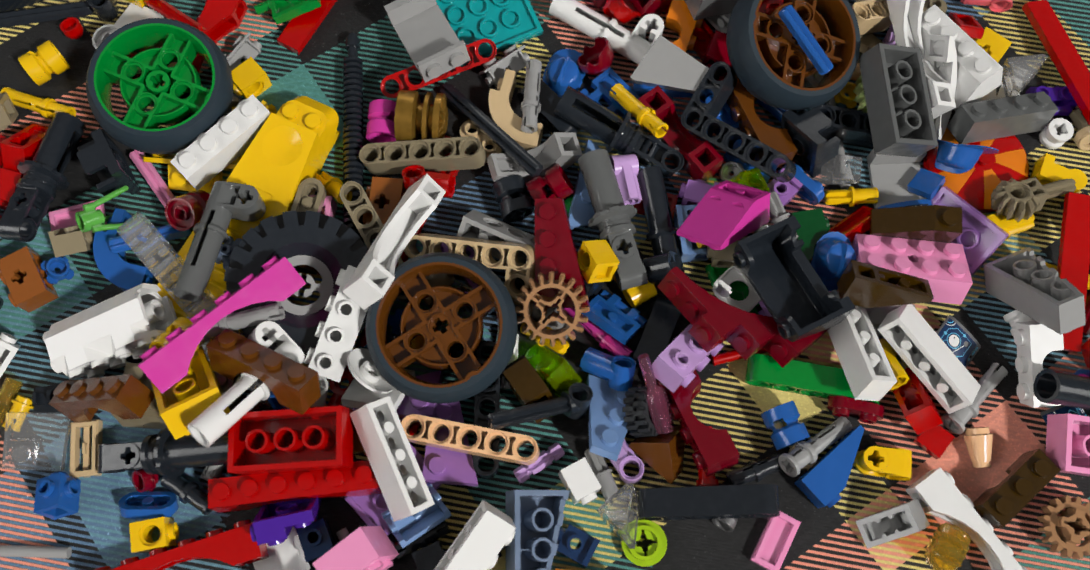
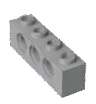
M474 209L463 216L457 233V237L531 245L535 249L534 235ZM493 248L491 255L500 259L501 254L499 250ZM518 251V261L526 264L527 255L523 251Z

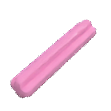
M137 150L130 152L129 157L165 208L167 202L175 198V196L152 163L143 162V156H146L144 152Z

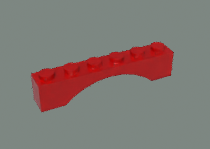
M206 0L205 7L201 15L197 17L196 22L206 28V35L217 43L227 34L240 27L248 6L245 0ZM197 54L192 64L199 73L205 59ZM190 93L183 94L180 99H186ZM189 114L187 117L178 122L167 125L173 126L179 124L188 119L189 117H191L192 114Z
M369 460L353 462V468L262 473L208 479V509L219 513L249 510L267 504L299 499L382 494Z
M251 519L235 523L234 529L225 532L223 529L207 532L204 539L198 541L195 538L182 540L177 543V548L167 550V547L155 549L149 552L150 557L140 560L138 556L122 560L119 567L111 569V566H105L95 570H165L181 562L194 559H214L232 566H244L268 558L269 555L266 544L257 545V541H252L250 535V525L252 522Z

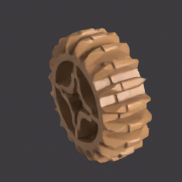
M550 271L549 280H545L544 274L539 273V283L535 279L530 278L528 283L531 289L524 285L521 287V292L526 296L517 295L516 301L523 305L516 306L515 312L523 313V315L517 317V323L526 322L521 331L525 333L531 330L530 340H534L538 335L541 337L539 340L540 345H544L547 338L550 339V346L554 347L557 338H559L562 345L566 344L565 335L571 340H575L576 334L573 329L577 332H583L584 327L579 322L587 323L589 318L581 313L589 312L590 306L581 305V303L588 300V295L578 296L582 292L583 286L579 285L573 289L572 286L575 283V278L572 277L568 283L563 282L565 273H561L559 280H555L554 271ZM545 288L560 289L553 297H546L543 294L539 295L537 293ZM567 295L571 297L575 305V315L573 318L568 315V312L562 305ZM530 300H533L542 312L537 323L530 312ZM558 301L556 311H560V313L553 311L545 319L548 307L545 306L548 305L551 307ZM552 321L567 324L560 329L544 328Z

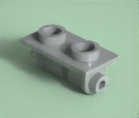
M250 32L245 37L239 36L232 45L234 50L229 56L226 53L224 54L231 71L241 64L240 61L242 59L244 61L249 57L255 59L261 53L262 45L256 40L250 41Z
M514 44L503 51L505 56L501 59L496 60L494 57L491 61L484 63L483 67L485 69L480 71L479 75L486 73L488 77L485 78L488 86H497L499 78H504L505 68L508 67L510 70L518 72L526 67V62L530 61V57L526 52H521L526 46L522 45L517 48Z

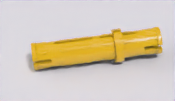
M620 83L615 84L611 88L615 92H609L611 98L615 99L627 111H630L641 127H646L656 138H661L667 133L661 127L668 130V125L656 116V112L651 107H646Z
M4 87L0 91V94L7 92L13 105L41 113L43 117L53 118L58 112L68 113L76 117V109L74 107L59 104L55 99H43L9 87Z

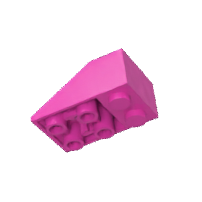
M725 180L708 190L677 230V235L687 238L690 242L707 245L713 250L725 249L730 244L742 239V237L769 222L770 192Z

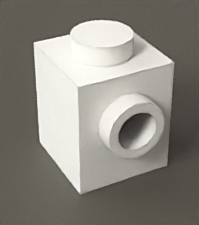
M585 457L560 470L558 476L565 489L570 490L569 496L574 505L580 501L583 505H586L598 498L596 493L602 487Z

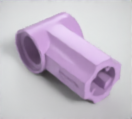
M635 154L610 155L609 157L624 204L634 205L640 203L642 196L637 179L639 172L637 156Z
M624 439L617 462L610 460L624 483L634 485L643 477L644 464L635 455L633 450L628 447L629 445ZM627 464H634L638 467L639 473L634 477H629L624 473L623 469Z

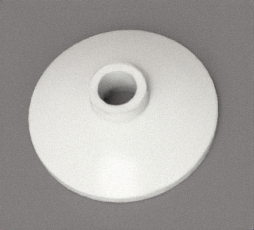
M356 348L349 353L347 357L349 370L361 385L380 394L389 393L394 389L376 368L368 349Z

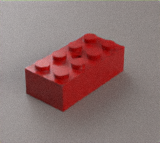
M341 405L312 407L303 415L291 409L247 412L228 429L227 473L246 475L353 468V421L350 416L353 410Z

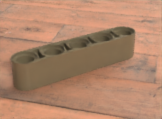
M473 136L370 143L363 146L359 152V159L373 175L402 174V170L410 165H421L424 167L425 172L478 169L484 166L487 161V153L480 140Z
M349 181L342 185L339 195L369 249L373 239L382 230L383 224L363 187L355 181ZM357 190L360 192V196L356 201L347 200V195L350 191ZM365 213L372 214L373 219L369 224L363 225L359 223L361 215ZM401 257L398 260V266L404 263ZM399 295L397 298L402 302L409 301L406 295Z

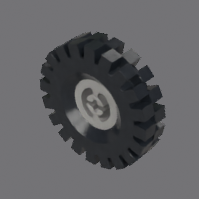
M294 210L282 212L278 216L272 215L260 221V224L255 228L251 227L242 236V241L238 246L235 245L229 257L231 259L229 266L225 269L224 281H226V291L224 293L229 291L232 295L241 288L238 283L251 273L256 277L264 271L262 265L274 256L278 259L286 257L293 267L307 265L315 268L320 273L322 282L317 284L315 279L307 274L306 282L310 283L311 287L304 291V297L312 295L314 291L320 293V297L314 303L298 305L287 298L284 301H266L251 304L232 312L237 313L281 302L282 306L280 307H284L285 318L272 322L277 323L301 348L306 358L309 348L316 349L319 338L315 337V333L320 321H327L330 312L326 311L325 308L330 295L336 296L340 286L336 285L335 282L340 270H347L348 265L357 268L369 249L360 239V236L343 224L342 221L332 216L323 215L320 212L308 210L306 212H297ZM300 289L294 293L295 296L300 295ZM367 313L365 315L358 335L361 333L362 329L366 325ZM258 325L242 328L243 335L248 338L249 334ZM266 336L262 337L265 342L269 340ZM274 342L268 348L274 351L279 345Z

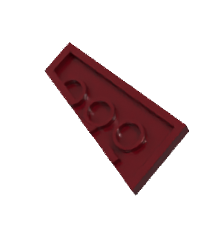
M562 198L535 199V281L539 283V273L544 274L545 280H549L550 271H554L555 280H559L560 274L565 273L563 282L568 283L570 278H575L572 288L574 289L582 285L583 290L578 296L586 295L585 284L580 271L564 200ZM545 288L537 293L539 295L543 294L546 297H553L560 289ZM567 295L562 303L563 308H575L573 300ZM587 300L584 303H581V305L590 306L589 300ZM557 301L555 304H553L551 307L548 306V305H546L545 307H548V308H557L558 301Z

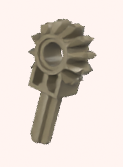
M1036 177L1021 180L1020 182L1013 178L1009 181L1002 180L991 194V208L997 210L998 216H1005L1006 220L1010 218L1017 222L1021 219L1028 220L1034 212L1042 209L1047 199L1061 196L1068 192H1074L1076 190L1074 179H1063L1042 185Z

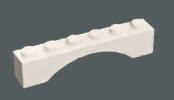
M887 0L896 44L898 46L920 48L933 119L956 108L951 84L942 79L933 70L929 61L924 60L925 51L921 36V19L925 0Z
M428 174L424 175L407 189L342 290L344 294L363 310L384 297L395 278V267L402 252L420 226L437 208L446 193Z
M941 467L930 470L905 489L912 499L918 498L925 514L938 517L965 533L980 549L988 561L991 570H1028L1015 560L1011 548L998 539L993 532L994 529L990 522L976 512L972 500L959 491L954 485V478L947 471L942 470Z

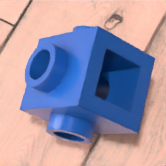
M62 471L53 472L50 476L38 479L36 482L33 512L53 520L78 513L81 480L69 476L68 473Z

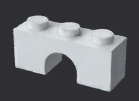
M1037 321L1015 322L1014 342L1017 345L1015 367L1019 380L1016 392L1020 403L1033 408L1059 406L1040 402L1034 394L1033 384L1038 373L1044 370L1043 360L1045 356L1052 351L1064 350L1063 334L1060 335Z

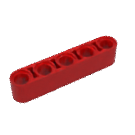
M486 38L467 44L466 48L471 59L467 65L456 67L426 83L424 80L419 84H413L409 81V73L412 70H418L415 65L392 73L382 80L380 85L381 91L388 98H396L400 90L414 91L489 62L496 56V45L492 40ZM485 42L490 44L492 52L488 57H482L478 53V47ZM389 79L396 80L399 83L398 92H388L385 87L386 81Z

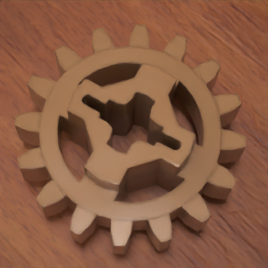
M1069 495L1059 497V499H1050V505L1041 507L1045 515L1037 516V520L1043 522V527H1039L1037 530L1038 532H1045L1046 535L1041 541L1043 543L1050 542L1052 544L1050 551L1060 552L1062 558L1083 559V556H1090V502L1081 504V497L1070 498ZM1066 508L1065 511H1062V512H1061V516H1060V517L1057 516V514H1058L1062 509Z

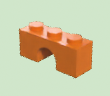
M673 0L666 17L665 27L676 31L680 38L672 43L686 53L687 50L692 51L697 36L693 35L695 28L700 29L703 19L694 21L685 0Z

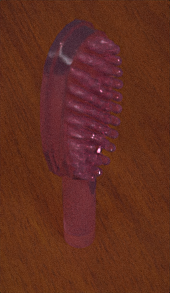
M641 354L637 358L647 387V400L651 418L657 433L662 436L673 432L671 428H674V426L670 425L674 424V422L671 420L673 419L671 417L672 412L669 411L671 408H668L670 404H667L669 400L666 399L667 395L664 396L666 392H662L664 388L656 385L649 355Z

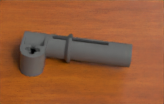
M216 181L214 183L200 222L195 224L193 228L195 235L173 291L177 297L190 302L202 301L222 243L228 240L226 232L231 219L254 222L264 216L266 206L255 187L226 181Z

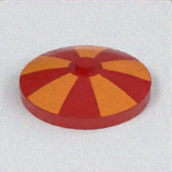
M946 127L941 140L959 144ZM1015 135L968 143V145L996 148L999 152L995 154H982L974 167L962 174L949 173L935 167L938 146L927 151V155L923 160L924 169L945 176L943 186H947L981 213L997 211L991 208V194L1002 180L1009 181L1013 178L1020 182L1021 180L1028 179V158L1022 144Z

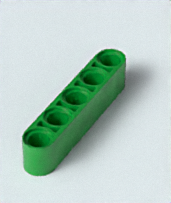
M754 354L748 358L745 379L747 384L825 399L833 395L854 398L845 373L841 368L792 360L782 368L772 356ZM867 401V402L879 404V401Z

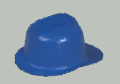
M562 49L554 53L543 74L542 80L560 98H562L568 86L579 91L585 77V73L577 65V60L582 54L573 49Z
M937 140L938 150L935 167L949 173L962 174L971 170L982 154H995L999 150L987 146L954 144Z
M828 232L817 241L811 265L828 291L838 290L837 282L850 261H856V253L850 240L840 232Z

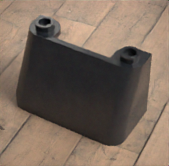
M794 215L738 241L733 254L734 263L743 270L773 317L779 334L783 339H788L791 342L841 323L856 308L848 296L839 299L836 297L838 295L836 290L831 292L827 290L801 250L805 243L802 239L797 240L796 230L800 229L801 225Z

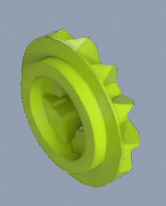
M638 520L631 523L625 529L621 546L626 558L633 564L648 567L658 563L665 555L667 538L663 529L655 522ZM641 530H643L647 540L656 541V543L647 547L646 556L642 547L632 546V543H636V541L641 539Z

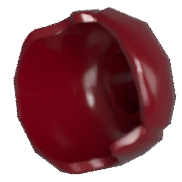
M596 37L594 46H584L583 55L577 60V65L582 72L587 75H597L611 66L614 53L607 38Z

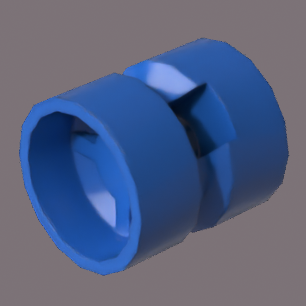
M794 401L781 404L760 414L766 428L773 431L770 437L777 451L810 438L805 424L798 421L800 413ZM782 420H784L787 423V426L783 427Z

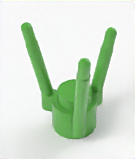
M123 186L92 203L84 204L83 211L75 213L76 223L83 233L88 231L95 233L103 230L149 227L150 222L105 224L112 215L104 216L100 209L95 210L96 207L129 189L128 186Z

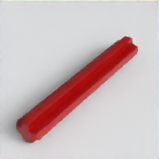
M143 0L144 3L165 18L184 22L206 34V28L166 1Z

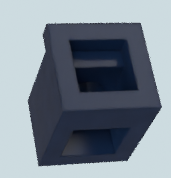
M316 516L310 525L296 530L306 563H314L337 545L327 519L322 518L319 520L318 516ZM317 532L319 539L317 542L312 543L310 535Z
M569 524L567 529L561 527L559 530L557 552L586 568L600 540ZM573 538H577L581 542V546L577 550L570 547V541Z

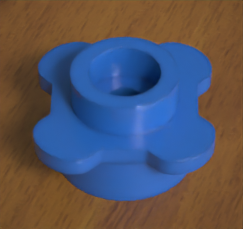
M64 256L53 257L49 261L45 260L41 263V270L46 272V280L49 284H57L58 281L63 279L70 280L74 276V271L70 269L68 259Z

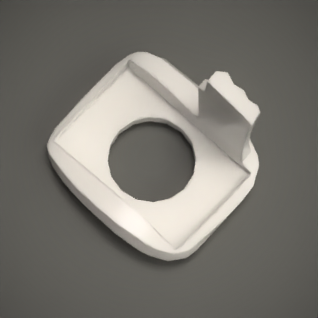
M737 266L727 269L713 285V292L718 299L747 312H750L761 300L743 270ZM735 281L744 282L749 289L748 297L741 301L732 299L730 297L732 291L729 285Z

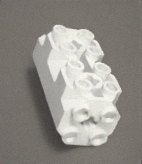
M142 283L52 324L49 331L44 332L42 336L49 354L51 368L56 373L63 372L70 380L81 378L85 375L88 378H97L105 375L104 370L126 366V357L132 355L133 359H140V356L149 349L150 343L161 333L165 332L166 328L177 319L172 301L167 296L161 297L157 293L161 291L158 285Z

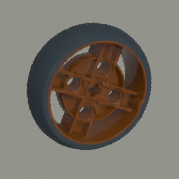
M738 0L733 8L727 27V52L737 78L754 97L775 108L804 110L826 103L845 87L855 71L860 53L859 26L855 13L847 0H784L783 4L774 7L767 14L758 12L763 0ZM789 4L794 7L834 66L828 73L824 74L816 88H803L804 78L811 76L817 70L778 15L779 11Z
M448 252L420 255L396 267L393 282L384 297L369 306L366 317L365 330L368 349L381 375L401 393L413 399L429 403H452L465 400L489 387L501 375L509 363L517 338L515 306L510 293L500 278L480 262L467 256ZM440 273L455 274L470 279L479 286L469 293H465L450 286L431 287L425 277ZM404 291L409 299V303L401 316L400 336L388 343V316L394 302ZM430 297L434 299V305L430 310H421L420 303L424 298ZM462 306L473 308L472 315L467 319H462L458 316V311ZM496 311L498 322L497 339L491 354L481 366L474 353L478 349L483 337V318ZM440 321L443 324L449 323L446 326L448 331L444 334L440 331L435 332V329L438 328L436 324ZM417 335L424 336V346L414 350L411 347L412 339ZM454 344H461L464 347L463 355L459 358H452L449 354V350ZM415 361L434 369L452 368L459 380L451 383L426 382L412 376L404 368Z

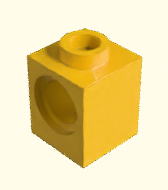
M249 57L231 71L233 92L238 97L243 96L247 99L252 94L258 97L272 86L266 72L252 57Z
M606 239L583 241L577 253L580 271L588 284L612 280L620 261Z
M159 517L129 523L131 553H146L163 547L171 548L177 546L176 539L179 537V528L177 523L174 522V518ZM158 527L160 529V537L154 542L152 540V532Z

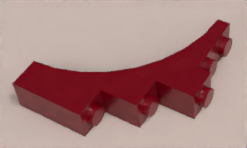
M677 266L671 269L657 286L693 325L688 332L707 353L727 340L744 360H747L764 348L783 368L830 329L828 328L794 342L783 339L772 316L750 313L725 303L694 283Z

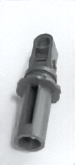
M605 149L589 151L578 159L595 213L588 220V226L593 230H599V239L607 240L620 261L615 271V278L620 291L645 285L648 283L647 273L633 237L636 233V228L631 223V219L637 214V210L633 205L624 204L608 151Z

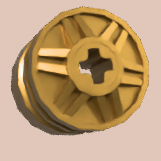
M400 90L396 101L394 119L396 141L417 140L419 134H421L422 140L444 138L448 126V108L445 94L437 93L434 101L433 93L427 92L424 102L421 103L418 91Z

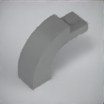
M554 132L543 144L527 151L543 165V170L540 174L542 177L545 176V171L554 165L559 164L565 170L583 155L575 132ZM491 153L486 158L493 181H498L510 175H521L526 184V182L536 177L529 175L506 153Z

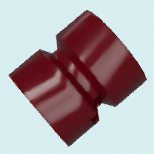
M559 164L546 170L544 177L539 175L526 182L534 201L535 199L545 198L565 199L575 193L571 181ZM546 184L549 185L552 192L549 193L545 186Z
M195 190L170 199L165 207V216L168 223L179 231L193 228L200 221L210 194L203 190Z

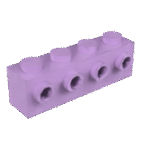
M690 324L656 358L648 372L674 393L680 385L686 388L696 377L693 372L695 370L701 372L710 362L708 356L711 354L715 357L725 344L721 343L707 353L688 332L693 326Z

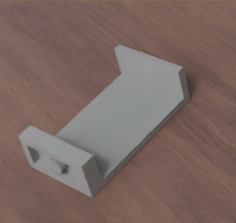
M395 0L384 6L394 30L425 83L471 60L465 42L458 39L437 5L436 0Z
M873 148L867 156L871 188L877 187L879 192V198H875L878 199V203L874 204L875 209L898 202L926 199L908 192L907 185L921 169L919 162L927 155V152L917 157L874 154Z

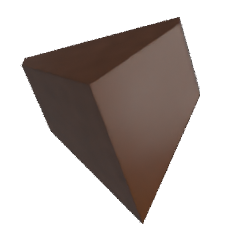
M681 425L663 428L658 436L635 438L628 446L670 484L683 471L685 442L680 433Z

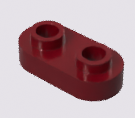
M833 395L828 398L827 409L831 410L834 416L848 418L851 415L859 417V421L868 424H876L877 420L883 419L884 407L882 405L855 400L845 396Z

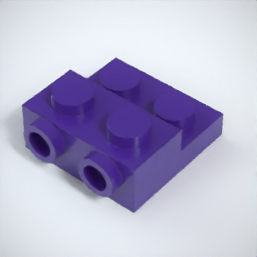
M321 498L299 499L263 505L250 525L252 541H257V545L267 543L268 546L283 543L288 538L293 525L294 528H303L315 520L322 503Z

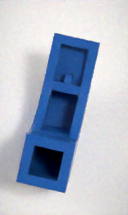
M115 208L107 224L135 222V218L126 210ZM132 228L95 232L93 255L98 269L107 280L122 291H127L142 283L155 284L157 275L148 267L131 264L127 261L125 251L114 254L109 248L108 240L110 238L130 234Z

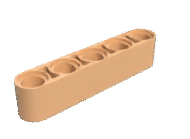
M418 414L407 415L401 422L407 439L415 444L523 465L535 463L540 455L537 442L527 435ZM420 422L422 425L420 433L411 436L409 433L410 426L413 423ZM449 428L448 438L444 441H438L436 438L438 430ZM469 433L477 434V441L473 446L464 445V437ZM497 438L505 440V447L500 452L491 450V444ZM523 444H531L534 447L533 454L529 457H521L519 455V448Z

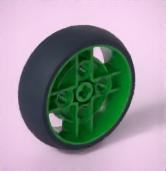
M150 18L135 21L117 29L98 46L88 66L86 93L95 119L112 138L140 152L174 154L182 149H186L196 141V138L201 133L207 132L222 116L228 114L233 98V78L225 55L205 33L178 20ZM197 54L207 61L212 70L213 78L210 90L201 86L199 73L192 64ZM177 62L175 66L168 67L170 63ZM141 74L139 78L132 79L135 75ZM113 83L120 86L122 99L129 109L123 121L116 116L112 109L111 90ZM190 93L186 99H180L183 94ZM148 106H154L152 110L144 111ZM192 114L191 117L179 124L158 129L160 124H172Z

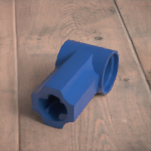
M589 347L581 359L580 367L585 372L607 380L610 388L624 392L632 387L636 361L625 355L611 356Z

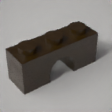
M1040 449L1023 453L1006 470L1009 475L993 488L986 489L973 502L974 509L981 517L990 522L993 529L1003 528L1061 470Z

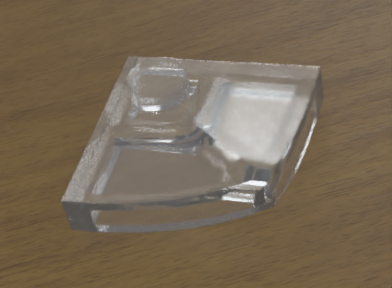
M7 412L2 469L64 470L72 420L62 413Z

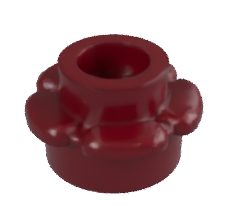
M139 468L132 473L133 485L141 493L144 491L152 492L159 480L158 474H147L143 468Z

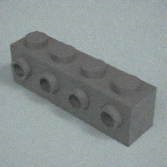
M1044 91L964 103L956 109L947 128L959 144L1043 131L1059 108Z

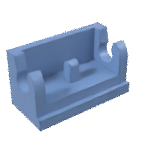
M676 205L673 217L674 227L679 229L697 205ZM677 235L682 262L708 260L706 246L699 249L695 242H690L687 238Z
M430 482L427 483V487L435 503L434 505L396 522L393 521L389 509L381 514L402 548L452 516L449 509L442 502L441 496Z

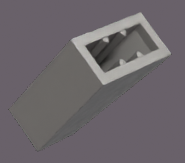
M659 35L630 79L635 84L652 87L658 85L663 89L694 94L709 68Z

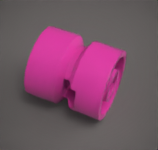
M377 99L369 103V122L366 128V139L369 142L396 141L394 131L396 102L387 99Z

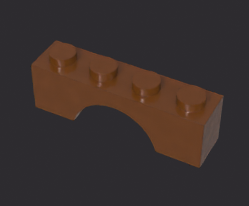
M738 79L735 88L726 101L730 108L732 119L738 122L743 133L783 153L792 161L797 148L786 129L771 127L760 120L754 109V103L758 99L747 91ZM764 151L758 152L754 157V161L761 160ZM781 163L777 167L785 165L786 163Z
M227 328L206 345L211 370L233 381L241 373L251 374L268 386L279 404L301 415L321 397L317 371Z
M128 374L66 380L55 388L54 396L48 404L73 422L91 421L98 409L110 412L122 419H141L155 395L153 391L133 375Z

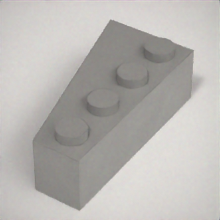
M1031 247L983 265L986 292L1060 335L1086 325L1084 294L1067 279L1059 278L1058 271L1054 268H1048L1045 260L1041 256L1036 257Z

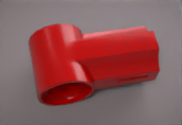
M410 165L402 170L405 191L424 175L428 174L446 191L443 197L452 198L455 193L456 180L455 176L451 174L425 172L424 167L421 165Z

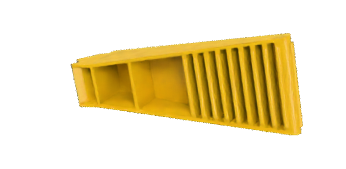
M302 95L284 103L276 114L271 112L226 180V182L255 187L266 206L264 216L257 221L247 222L231 219L226 233L228 236H232L234 241L238 238L243 239L242 236L251 227L255 228L258 226L260 221L272 215L278 216L282 212L291 211L300 183L305 179L315 178L317 174H320L328 154L340 136V131L337 130L339 117L333 108ZM192 231L157 284L161 289L157 293L161 297L167 296L172 301L177 318H192L202 309L209 312L217 306L214 301L226 291L223 263L217 264L215 262L201 302L186 301L173 293L193 241L194 231ZM241 329L235 330V333L244 336V332Z

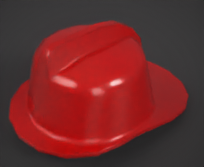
M607 0L603 7V11L611 19L615 18L617 22L627 24L639 16L644 17L630 0Z

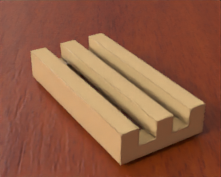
M98 419L88 422H71L69 476L76 479L79 477L102 476V473H97L98 445L102 444L103 421ZM84 427L82 443L83 471H79L80 429ZM91 429H92V463H91Z

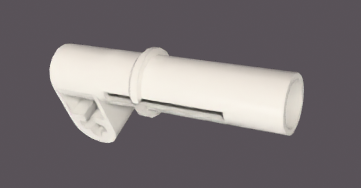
M553 0L549 8V14L594 40L596 37H606L612 50L638 65L659 35L662 36L664 22L656 14L645 15L633 32L619 25L617 19L613 18L610 20L577 0ZM646 32H650L649 41L645 40Z
M264 321L260 323L248 336V339L267 348L276 342L279 347L274 350L275 352L300 364L305 361V355L301 348L275 322ZM266 336L269 340L265 342L262 337ZM241 373V379L188 424L187 428L190 434L201 445L210 447L259 401H265L269 398L271 390L268 386L262 383L226 415L223 410L258 380V378L251 374Z

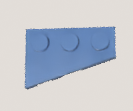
M588 374L586 383L593 391V397L589 406V451L617 462L627 433V422H624L623 418L626 416L625 412H623V407H625L623 399L626 398V391L614 390L608 386L607 380Z

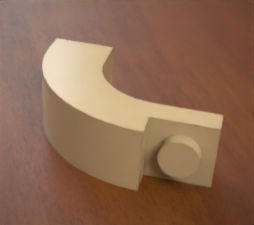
M506 69L504 78H499L497 90L490 89L489 91L490 119L528 151L540 146L543 136V124L538 123L537 132L525 133L521 130L522 118L517 116L510 107L516 86V71Z

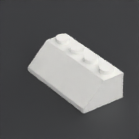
M934 4L922 13L921 36L924 51L927 34L953 35L955 41L957 84L954 98L956 108L953 109L954 111L961 104L978 101L1002 84L1003 67Z

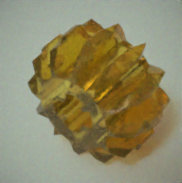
M947 522L938 526L937 531L933 533L926 547L927 551L924 554L926 564L932 566L934 570H957L958 567H961L969 551L971 543L969 534L962 531V528Z

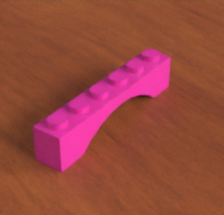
M274 256L262 265L264 271L256 277L252 273L238 283L241 287L232 295L229 291L222 294L214 301L217 306L209 312L202 309L190 318L193 324L185 330L178 327L165 337L168 341L159 349L154 345L140 356L143 361L139 363V368L161 393H164L188 374L190 362L198 344L206 333L222 318L237 309L251 304L266 301H284L307 284L286 257L278 259Z

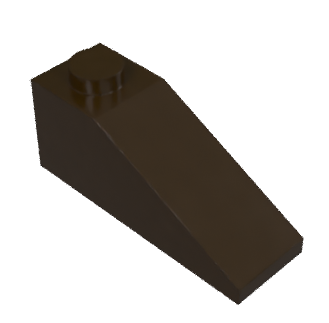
M926 205L871 209L870 235L951 243L962 234V208Z
M855 260L850 261L837 282L840 299L848 296L854 305L864 308L932 302L934 299L929 281L926 279Z

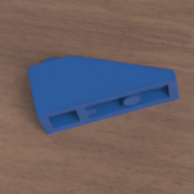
M861 425L847 433L813 467L808 469L794 482L817 508H822L826 505L828 508H831L842 498L839 493L846 487L864 432V428Z

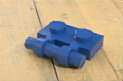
M611 67L591 82V87L595 90L590 94L585 88L580 91V93L597 103L603 98L610 105L607 109L616 114L618 113L620 116L622 115V117L625 116L627 110L615 99L611 98L609 92L615 93L611 88L615 84L620 83L637 99L640 98Z
M604 290L601 295H597L589 302L590 311L581 314L586 315L592 323L623 345H626L638 333L639 329L646 325L648 320L640 315L641 312L638 309L630 308L623 303L621 297L616 294L612 295Z

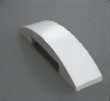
M927 34L924 60L930 61L933 70L942 79L951 84L955 98L957 53L953 35ZM952 110L933 119L937 140L942 139Z

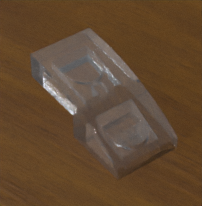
M838 154L835 158L823 164L821 173L812 180H817L821 184L859 183L862 158Z

